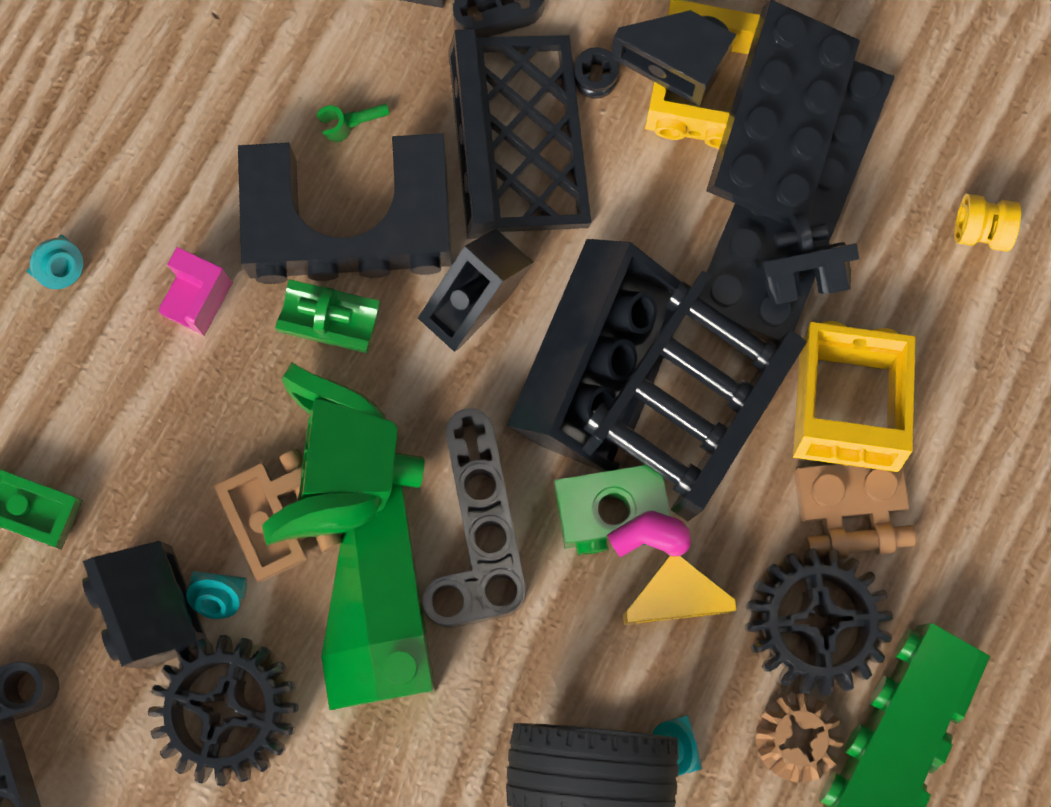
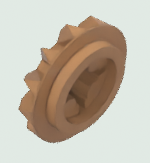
M806 694L782 696L765 708L756 726L755 740L760 758L770 771L785 780L797 783L818 780L837 765V759L844 744L840 720L826 703ZM789 716H792L793 721L797 722L801 729L819 728L820 731L814 733V737L807 741L810 749L808 753L811 759H808L807 755L803 754L799 747L779 748V745L786 743V739L793 735L791 729L793 724Z

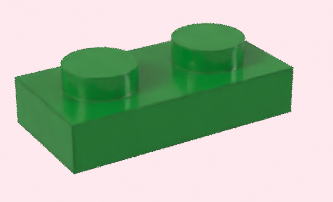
M0 470V527L62 550L83 500Z

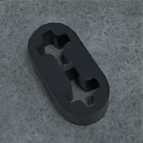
M454 0L453 17L456 29H475V37H491L530 26L538 21L544 10V0H530V7L521 9L520 4L515 2V0ZM476 6L477 10L482 12L481 21H473L471 15H468L469 7Z

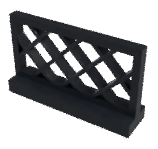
M475 29L454 30L448 54L467 239H478L494 229L500 232L589 228L592 222L570 36L475 37ZM558 51L560 68L551 78L529 61L537 52ZM502 52L515 65L500 79L485 66L484 53ZM521 69L542 86L529 102L507 85ZM560 78L562 81V88L556 84V82ZM487 83L493 87L489 94L487 90ZM547 92L552 94L565 107V115L556 125L534 108ZM499 93L521 110L507 127L496 119L489 109V104ZM526 116L548 133L534 150L512 132ZM566 124L568 135L561 130ZM492 130H494L498 134V137L494 141L492 137ZM553 138L570 152L571 162L562 172L558 171L539 155ZM504 140L526 157L512 175L495 161L494 151ZM531 163L553 180L552 184L540 197L536 196L517 180ZM571 171L573 176V182H571L567 178V175ZM497 177L504 182V184L499 189L497 184ZM560 186L575 198L577 214L559 215L545 203V200ZM509 188L513 189L532 205L522 217L501 218L499 199ZM538 210L544 216L532 215Z

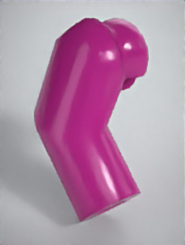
M653 510L642 513L607 534L620 558L643 544L665 551L670 556H681L691 546L689 528L680 519Z

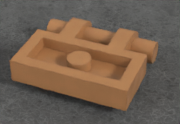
M298 449L286 452L279 457L286 475L273 481L266 466L260 463L214 485L253 575L259 583L308 561V557L300 542L305 538L289 539L266 546L262 530L264 522L284 508L281 498L295 493L298 498L303 462ZM338 534L316 537L322 553L342 544Z
M843 464L797 468L794 471L801 523L822 521L824 535L806 537V550L815 548L819 557L825 556L830 550H836L839 553V560L847 559L849 553L875 550L877 555L894 554L896 548L915 545L916 537L913 526L893 527L889 513L910 509L903 466L899 472ZM867 515L869 517L870 530L846 532L843 528L842 518Z

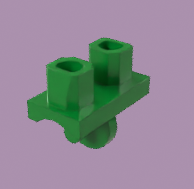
M289 279L283 307L277 319L275 329L279 333L368 354L381 303L379 300Z

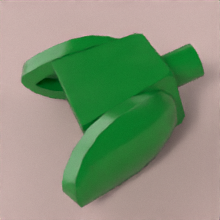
M293 362L289 364L282 376V383L293 400L310 415L307 422L298 501L287 505L264 522L262 530L266 546L289 539L328 536L358 528L374 518L378 511L384 509L391 494L392 484L420 488L424 474V457L395 453L397 425L392 421L386 420L385 414L373 401L362 393L343 384L313 374Z

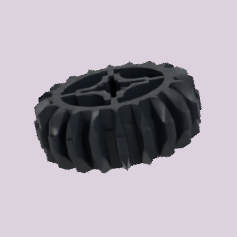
M815 548L805 551L804 566L795 553H790L784 557L788 573L780 566L772 564L766 571L774 585L767 581L758 580L753 586L756 592L766 599L764 602L750 600L746 604L747 610L761 614V621L746 623L745 630L747 632L762 630L764 638L762 641L754 642L750 646L751 651L758 653L769 649L772 655L763 662L762 668L764 671L770 672L782 664L784 668L779 675L778 682L783 686H788L798 674V689L800 693L810 694L814 687L815 679H817L818 689L823 696L833 694L834 678L843 691L854 689V680L851 671L860 679L868 680L872 676V672L864 659L866 658L874 663H882L885 655L874 647V643H889L892 641V634L887 631L878 630V623L892 620L893 614L887 610L877 612L875 605L876 602L884 601L887 598V593L885 590H879L870 594L866 587L873 583L876 578L873 572L869 571L858 579L854 576L859 564L857 559L850 558L842 565L841 569L838 568L839 553L836 550L827 552L822 565ZM805 579L807 591L802 593L803 601L800 610L796 614L778 616L779 605L786 591L798 580ZM822 579L840 587L850 597L855 609L845 610L837 607L830 598L829 588L823 587ZM813 607L817 608L819 616H828V619H842V622L829 624V627L821 629L824 633L823 636H820L818 627H809V624L795 625L794 623L808 619V616L816 614ZM858 627L857 638L850 652L842 660L832 665L831 653L836 652L835 642L839 632L845 628ZM780 633H795L801 636L807 643L809 655H814L815 666L807 664L794 656L784 644Z
M219 636L216 644V653L208 639H201L196 646L198 659L189 650H183L177 653L178 660L184 667L182 670L172 665H165L162 668L164 676L172 682L170 686L154 685L151 692L154 695L165 697L164 706H153L148 709L149 716L163 717L164 726L155 727L151 730V736L153 739L169 737L171 742L160 751L162 758L173 757L179 752L182 754L176 763L175 771L177 773L184 774L197 763L194 773L195 782L205 783L209 779L213 768L215 781L218 786L229 784L232 768L237 779L240 782H245L251 779L249 761L252 762L256 769L264 772L271 767L269 759L263 752L265 749L278 756L283 755L286 751L283 743L274 737L276 733L293 735L296 727L291 723L281 722L282 713L291 714L298 712L299 705L293 702L282 703L281 695L291 693L296 689L293 681L276 683L275 679L286 670V665L283 662H276L267 669L264 667L271 655L269 648L261 647L252 658L250 657L252 651L251 639L241 638L237 643L234 653L230 636ZM230 664L226 677L221 676L216 688L210 693H196L189 690L193 682L203 672L214 666ZM245 671H248L256 679L262 689L265 698V713L251 707L245 700L244 689L246 681L243 680ZM224 694L229 696L227 705L235 709L236 713L246 715L247 718L223 719L224 726H221L219 723L221 714L213 711V707L203 705L201 702L214 703L216 701H225ZM184 707L196 713L202 721L203 729L200 738L204 741L202 748L195 743L188 733L184 721ZM237 726L252 727L260 730L255 740L243 751L233 756L218 755L221 744L227 743L231 731Z

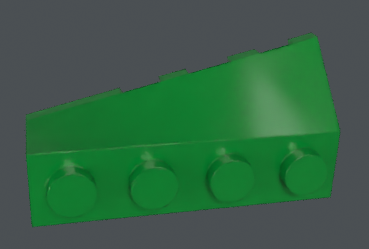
M933 623L917 625L915 630L909 628L895 649L894 656L900 660L891 677L883 676L871 695L869 703L875 707L865 726L860 723L855 727L846 743L844 752L850 756L840 775L836 772L830 775L821 791L819 801L824 804L823 807H927L932 794L927 792V785L924 783L928 773H934L941 765L945 764L953 746L951 744L953 736L946 732L950 721L958 724L964 719L990 659V655Z

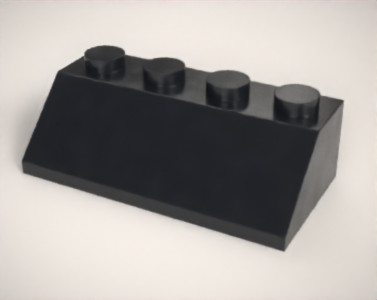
M586 239L506 426L541 447L601 472L618 470L625 450L605 437L603 442L590 456L582 450L592 435L584 430V427L601 402L608 407L611 406L672 314V311L666 308L665 305L681 281L631 242ZM659 355L645 377L652 383H654L664 359L661 355ZM632 396L618 420L634 430L645 403Z

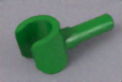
M386 103L345 114L338 107L329 105L321 108L316 117L321 123H328L339 119L336 127L327 129L322 134L330 141L342 142L350 135L352 127L388 116L390 113Z

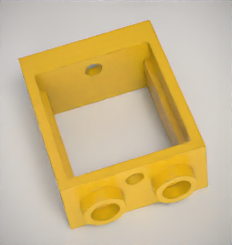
M670 0L667 16L691 10L701 16L715 17L722 21L730 32L736 34L731 51L742 54L749 53L760 15L683 0ZM654 82L645 129L655 131L658 136L670 140H680L684 137L705 140L708 146L719 149L730 113L664 101L666 88Z
M837 321L810 322L803 338L808 342L799 354L793 458L899 472L913 451L916 336L898 334L895 330L888 328L867 330L846 327V325ZM818 360L889 369L887 428L815 418Z

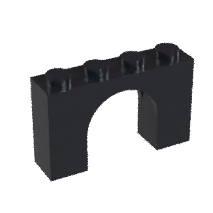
M443 133L392 136L394 196L392 204L385 217L375 227L360 235L346 238L330 237L318 233L300 218L297 160L289 142L238 145L241 265L248 276L256 278V281L259 283L278 284L286 282L287 276L308 275V278L311 280L329 281L338 278L339 273L359 272V275L362 277L379 278L389 275L390 270L411 269V272L414 274L429 275L440 272L441 267L452 266L447 163Z

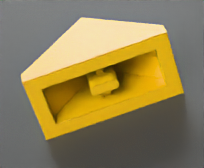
M669 555L624 612L623 620L624 625L728 614L736 611V604L733 597L681 556Z

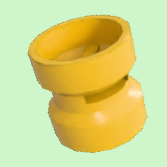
M966 193L960 203L955 221V243L974 246L978 242L987 243L993 250L1009 252L1015 244L1020 228V202L1002 199L997 203L987 202L984 196Z

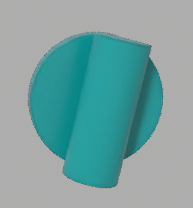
M60 234L57 238L43 241L34 249L30 258V267L26 272L47 288L63 289L72 285L79 278L83 269V257L80 250L65 236Z
M193 571L187 590L188 603L196 612L206 618H228L238 611L241 599H244L246 595L247 578Z
M689 715L670 719L655 727L652 734L678 738V776L703 769Z

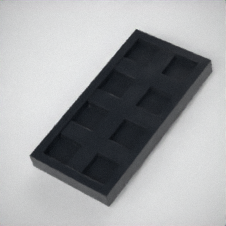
M770 0L764 5L706 191L788 226L792 214L804 213L808 219L860 40L774 0Z

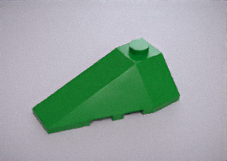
M392 484L391 494L384 509L378 511L374 518L360 527L344 532L341 536L342 544L339 548L321 655L329 711L436 691L403 487Z

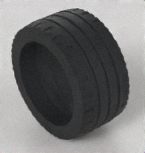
M514 723L510 738L511 747L508 753L509 766H507L506 779H508L506 783L507 806L675 807V795H677L678 784L676 777H678L679 764H677L679 759L678 738L598 728Z

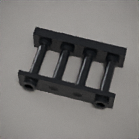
M704 271L699 274L691 286L682 281L665 305L666 308L672 311V314L611 406L608 407L601 402L584 427V430L592 435L582 448L584 452L591 456L606 437L675 484L673 490L680 495L670 510L687 522L705 509L808 342L791 330L776 343L769 339L763 342L698 298L711 278ZM686 315L753 360L751 365L758 370L750 383L744 379L740 383L672 338ZM659 355L728 400L726 406L732 412L724 425L719 421L712 424L645 378ZM632 396H635L701 441L699 447L706 451L697 467L692 463L685 466L618 420Z

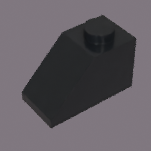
M688 10L619 27L613 38L611 59L700 106L727 62L736 34L730 32L727 26L719 19L712 16H701Z
M494 229L463 247L418 316V319L455 352L511 296L534 262L499 230Z

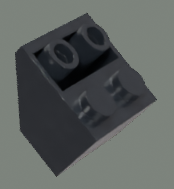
M156 541L82 561L88 577L82 579L85 595L94 609L100 608L107 626L106 629L101 631L103 644L110 658L113 661L119 660L121 667L151 669L177 658V653L180 651L189 650L191 652L195 650L197 643L201 639H207L198 613L188 603V587L171 545L162 541Z

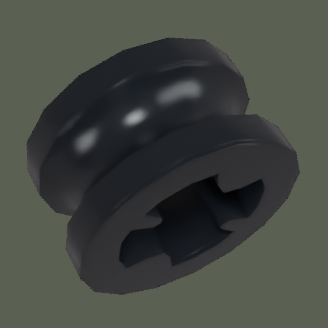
M600 47L589 48L583 51L577 57L574 66L575 86L578 91L585 97L598 99L611 94L615 89L618 81L619 64L611 59V52ZM592 65L603 66L602 73L608 71L609 74H602L600 82L590 81V73L587 72L591 71Z

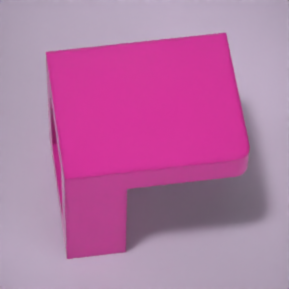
M176 247L167 263L168 267L176 275V278L161 303L159 312L162 316L204 336L233 282L223 268Z

